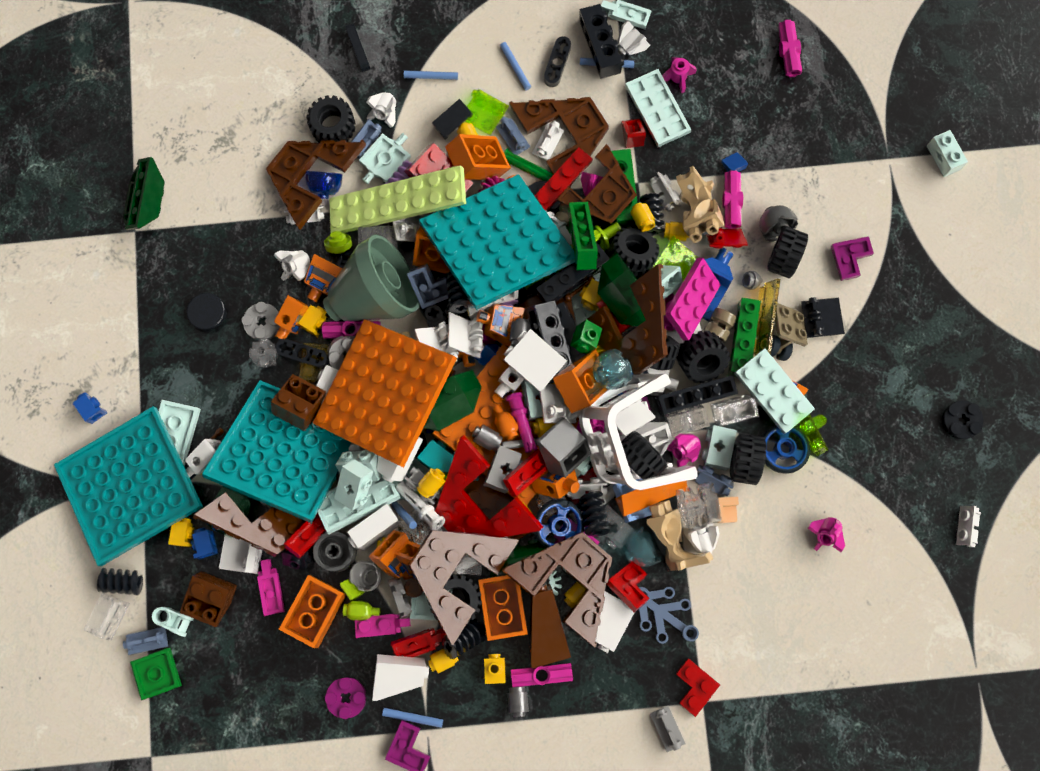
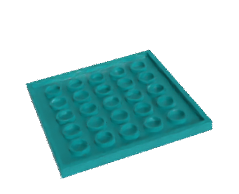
M519 174L467 197L465 205L439 210L419 219L420 226L476 310L575 262L574 250Z
M260 380L206 466L202 476L312 523L339 474L336 463L343 452L349 451L351 442L313 424V421L306 431H303L273 415L271 401L280 388Z
M154 406L54 464L97 566L102 567L203 508L158 409Z

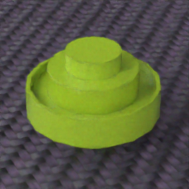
M334 231L324 240V246L327 252L341 254L351 248L352 240L348 234Z

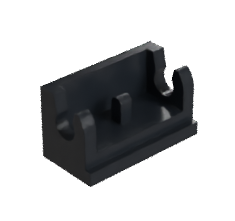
M458 99L435 119L432 124L446 140L448 135L468 118H471L473 113Z

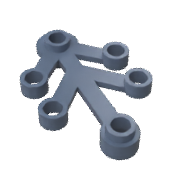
M639 587L649 597L647 603L639 608L641 618L639 626L642 631H649L652 628V623L648 620V607L654 611L657 628L656 640L658 643L664 644L668 641L663 619L681 631L686 641L692 642L698 638L699 631L695 626H686L668 612L675 610L688 611L691 608V602L688 599L658 605L652 599L661 597L666 599L673 598L675 591L672 587L651 592L644 587ZM667 589H670L672 591V595L670 597L665 595V591ZM686 601L688 608H682L681 603ZM643 622L649 623L648 629L642 627ZM691 629L693 631L692 637L686 635L687 630ZM660 634H664L666 637L662 642L658 638Z

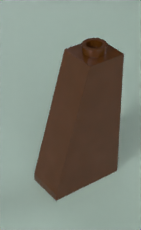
M546 583L543 584L535 596H531L529 659L532 669L571 658L551 584Z

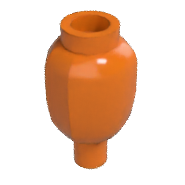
M500 405L494 407L493 409L496 413L495 424L499 433L506 437L508 441L517 437L518 425L509 412L503 411Z

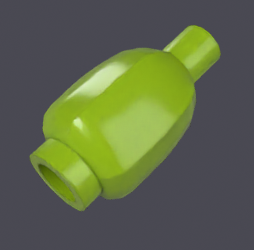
M351 601L343 606V616H347L350 620L362 621L369 619L371 615H380V608L372 607L371 604L364 601Z

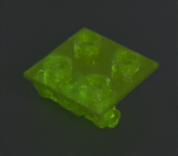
M474 89L471 94L473 98L467 105L473 116L465 122L472 123L474 127L491 136L509 108V105L480 89Z
M673 236L653 267L657 264L680 266L684 281L694 262L699 257Z
M809 414L800 421V429L807 435L812 452L819 456L829 450L818 430L826 424L827 419L824 415H817L812 418Z

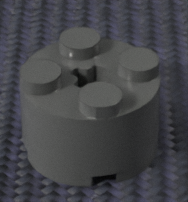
M335 531L328 535L326 532L315 543L313 556L321 568L331 572H342L354 564L357 554L356 547L354 548L348 540L349 536ZM334 547L339 549L336 556L331 554L334 551Z

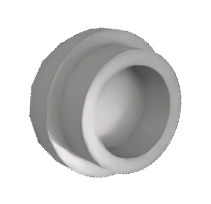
M756 271L746 272L742 279L743 286L750 290L756 289L763 282V279Z

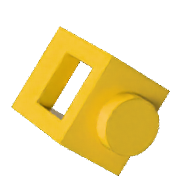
M310 305L298 324L302 329L318 337L319 333L317 331L322 329L323 322H326L325 314L327 312L320 306L315 308Z
M184 518L171 526L169 545L192 547L190 541L193 539L192 534H194L195 529L191 519Z

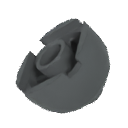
M784 205L770 206L761 216L759 227L765 240L774 242L777 241L776 237L780 235L785 226L796 229L798 218L790 208Z

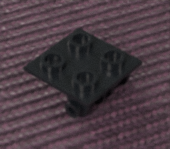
M811 297L809 301H801L807 338L845 334L839 297L818 300L816 297Z

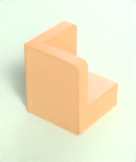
M738 497L717 498L715 500L717 522H737L736 506L739 505Z

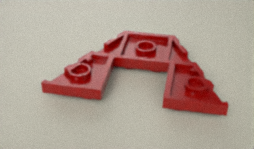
M462 436L456 448L435 510L439 516L445 518L444 528L448 532L501 538L540 531L543 528L542 524L518 497L514 498L489 520L463 490L490 467V464L465 436Z

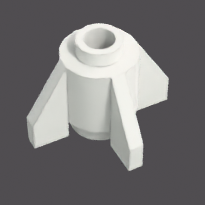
M628 20L622 25L617 43L619 45L618 50L623 55H632L645 51L650 44L646 41L647 38L635 29Z
M386 92L370 96L366 103L372 110L368 114L367 119L372 120L376 117L379 120H385L384 122L390 128L393 127L395 124L396 99L392 94Z
M299 250L278 251L274 254L280 262L282 261L281 265L284 272L281 279L283 281L292 275L298 281L305 278L310 265V258L307 253Z
M712 520L695 527L683 528L686 538L694 546L697 553H712L720 534L718 526H714Z

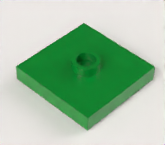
M166 648L130 662L141 701L182 686L171 648Z

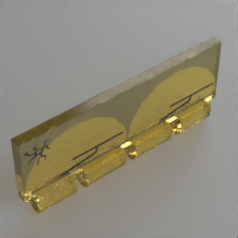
M778 278L766 282L764 287L762 286L759 289L758 300H761L762 303L760 304L756 332L757 339H755L754 346L755 356L763 349L771 353L781 280Z

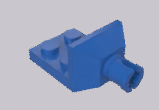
M725 248L719 249L716 258L705 259L721 284L702 317L708 322L733 280L730 266H728L733 253L728 251L727 255L723 257L727 250Z

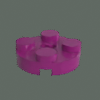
M345 677L335 680L329 686L325 696L327 708L338 718L348 719L355 717L365 707V687L355 678ZM343 693L351 694V696L349 697V699L351 700L350 703L342 702L341 695Z

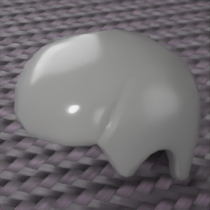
M369 561L357 562L349 572L350 582L360 591L369 592L376 589L382 579L379 567Z

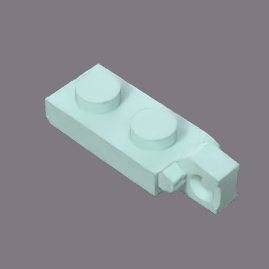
M603 0L601 4L602 10H605L611 19L623 23L628 20L633 26L646 29L651 10L621 0L612 1V3Z

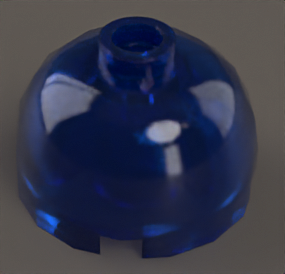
M306 171L307 188L311 193L318 194L321 199H329V195H335L339 192L343 174Z

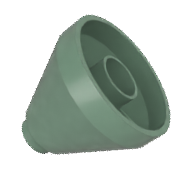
M372 235L357 245L329 288L328 296L323 300L327 314L334 321L341 319L344 321L400 319L415 312L419 308L420 303L407 275L411 269L406 260L392 243L379 235Z

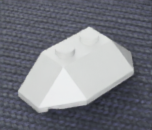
M648 422L635 430L661 456L673 441L667 422ZM618 432L620 440L622 441L626 436H624L621 432ZM617 464L609 467L604 466L606 471L619 474Z

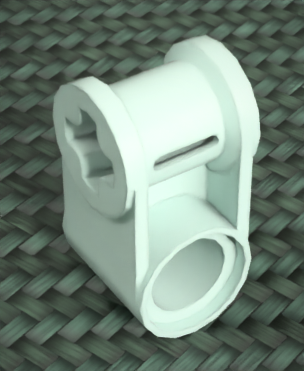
M159 607L152 613V620L155 624L183 637L187 635L186 630L190 621L194 620V618L181 614L180 611L169 607ZM162 611L167 613V619L164 622L160 619Z

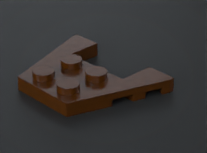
M606 144L595 156V159L609 170L608 173L584 199L568 186L557 200L569 206V202H588L591 216L612 224L637 194L620 168L610 147Z

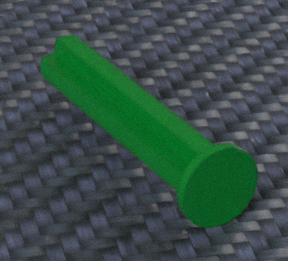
M508 148L504 152L509 164L543 181H548L554 175L510 152Z

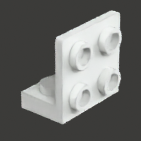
M225 534L219 569L258 574L262 550L252 547V544L242 539L238 540Z

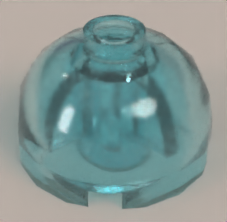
M609 349L596 358L593 365L595 380L608 390L623 388L632 379L630 362L628 359L624 360L621 356L623 353L617 349Z
M642 526L628 536L625 555L629 562L634 561L640 567H650L661 562L662 558L661 555L657 557L656 551L659 549L648 531L643 532L644 527Z

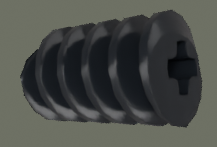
M656 193L645 194L640 197V202L648 205L655 218V227L647 231V233L653 235L665 232V228L659 227L665 224L663 220H659L664 218V214L659 213L664 210L663 206H659L664 203V200L658 199L660 195Z
M451 271L447 272L445 277L448 291L447 296L449 298V311L453 314L465 313L473 305Z
M601 491L590 492L579 498L580 511L584 518V532L588 536H604L610 532V529L604 528L609 525V522L602 521L607 518V514L602 513L606 510V507L600 506L604 504V499H600L603 496Z
M102 568L97 580V591H102V593L110 592L115 594L117 592L118 594L125 593L126 595H131L133 593V595H139L143 587V576H138L137 570H134L132 575H130V570L126 569L123 575L122 569H118L115 574L114 568H110L107 574V569Z
M473 619L466 624L454 645L448 642L449 640L445 634L442 638V647L445 654L450 659L457 658L463 652H467L469 648L472 649L475 645H479L481 641L484 642L487 638L486 630L479 621Z

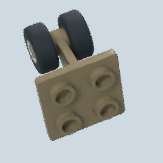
M775 303L773 304L777 336L773 334L763 336L759 343V351L761 352L763 349H766L772 357L777 354V360L786 361L792 355V343L804 347L808 345L804 316L802 312Z

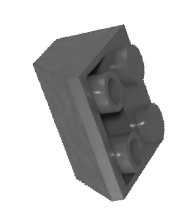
M563 417L537 440L548 472L565 478L591 455L586 438Z

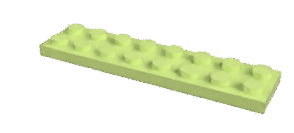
M459 165L329 198L331 233L334 231L346 233L465 205L464 168Z

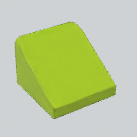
M349 579L340 583L349 600L354 601L365 593V591L358 590Z

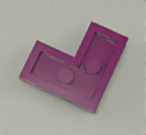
M869 236L831 245L840 281L860 277L861 274L856 259L869 257L874 254Z
M402 720L385 760L409 771H425L431 756L413 748L421 728Z

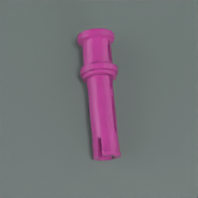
M522 392L508 395L505 399L509 402L512 411L510 414L518 425L525 453H530L538 448L536 447L526 416L528 410L524 407L522 401L523 394Z

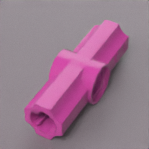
M784 20L778 24L780 37L779 54L783 58L785 75L796 77L802 73L800 60L801 43L797 39L794 21Z
M729 171L724 174L722 207L724 208L725 228L728 229L741 228V209L744 197L743 192H741V173L738 171Z
M363 321L323 322V338L336 339L340 336H356ZM370 321L381 326L380 321ZM355 326V332L348 334L349 328Z
M571 663L540 666L533 669L532 667L511 669L512 687L573 681ZM543 669L547 672L548 677L546 680L539 681L536 678L538 670Z

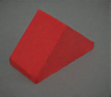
M640 119L622 121L625 148L644 146L646 131Z

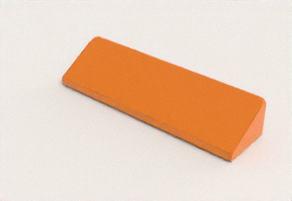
M687 480L643 490L636 489L615 499L624 517L688 491Z

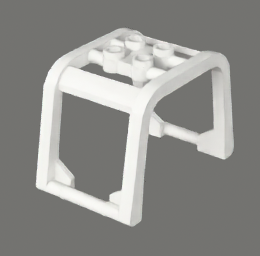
M632 374V378L628 380L623 379L613 385L591 406L580 410L579 423L591 455H589L597 477L603 482L610 484L619 483L627 485L629 488L643 490L691 480L697 477L696 467L684 465L675 468L672 463L667 462L668 467L661 473L665 475L636 481V479L641 478L629 469L616 427L615 419L620 410L642 397L671 384L667 374ZM637 388L612 403L609 407L599 406L626 390ZM590 419L604 420L606 433H601L600 431L593 433ZM617 464L619 474L609 475L606 473L604 466L609 467Z

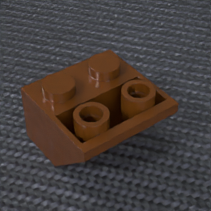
M292 374L272 399V414L306 431L315 419L326 391Z
M201 571L192 576L180 613L217 627L232 602L237 585Z

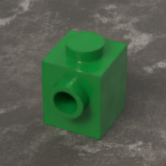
M587 319L576 326L570 346L576 348L580 353L588 354L597 348L602 328Z

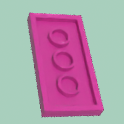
M704 258L696 259L666 309V317L683 341L690 340L721 286Z

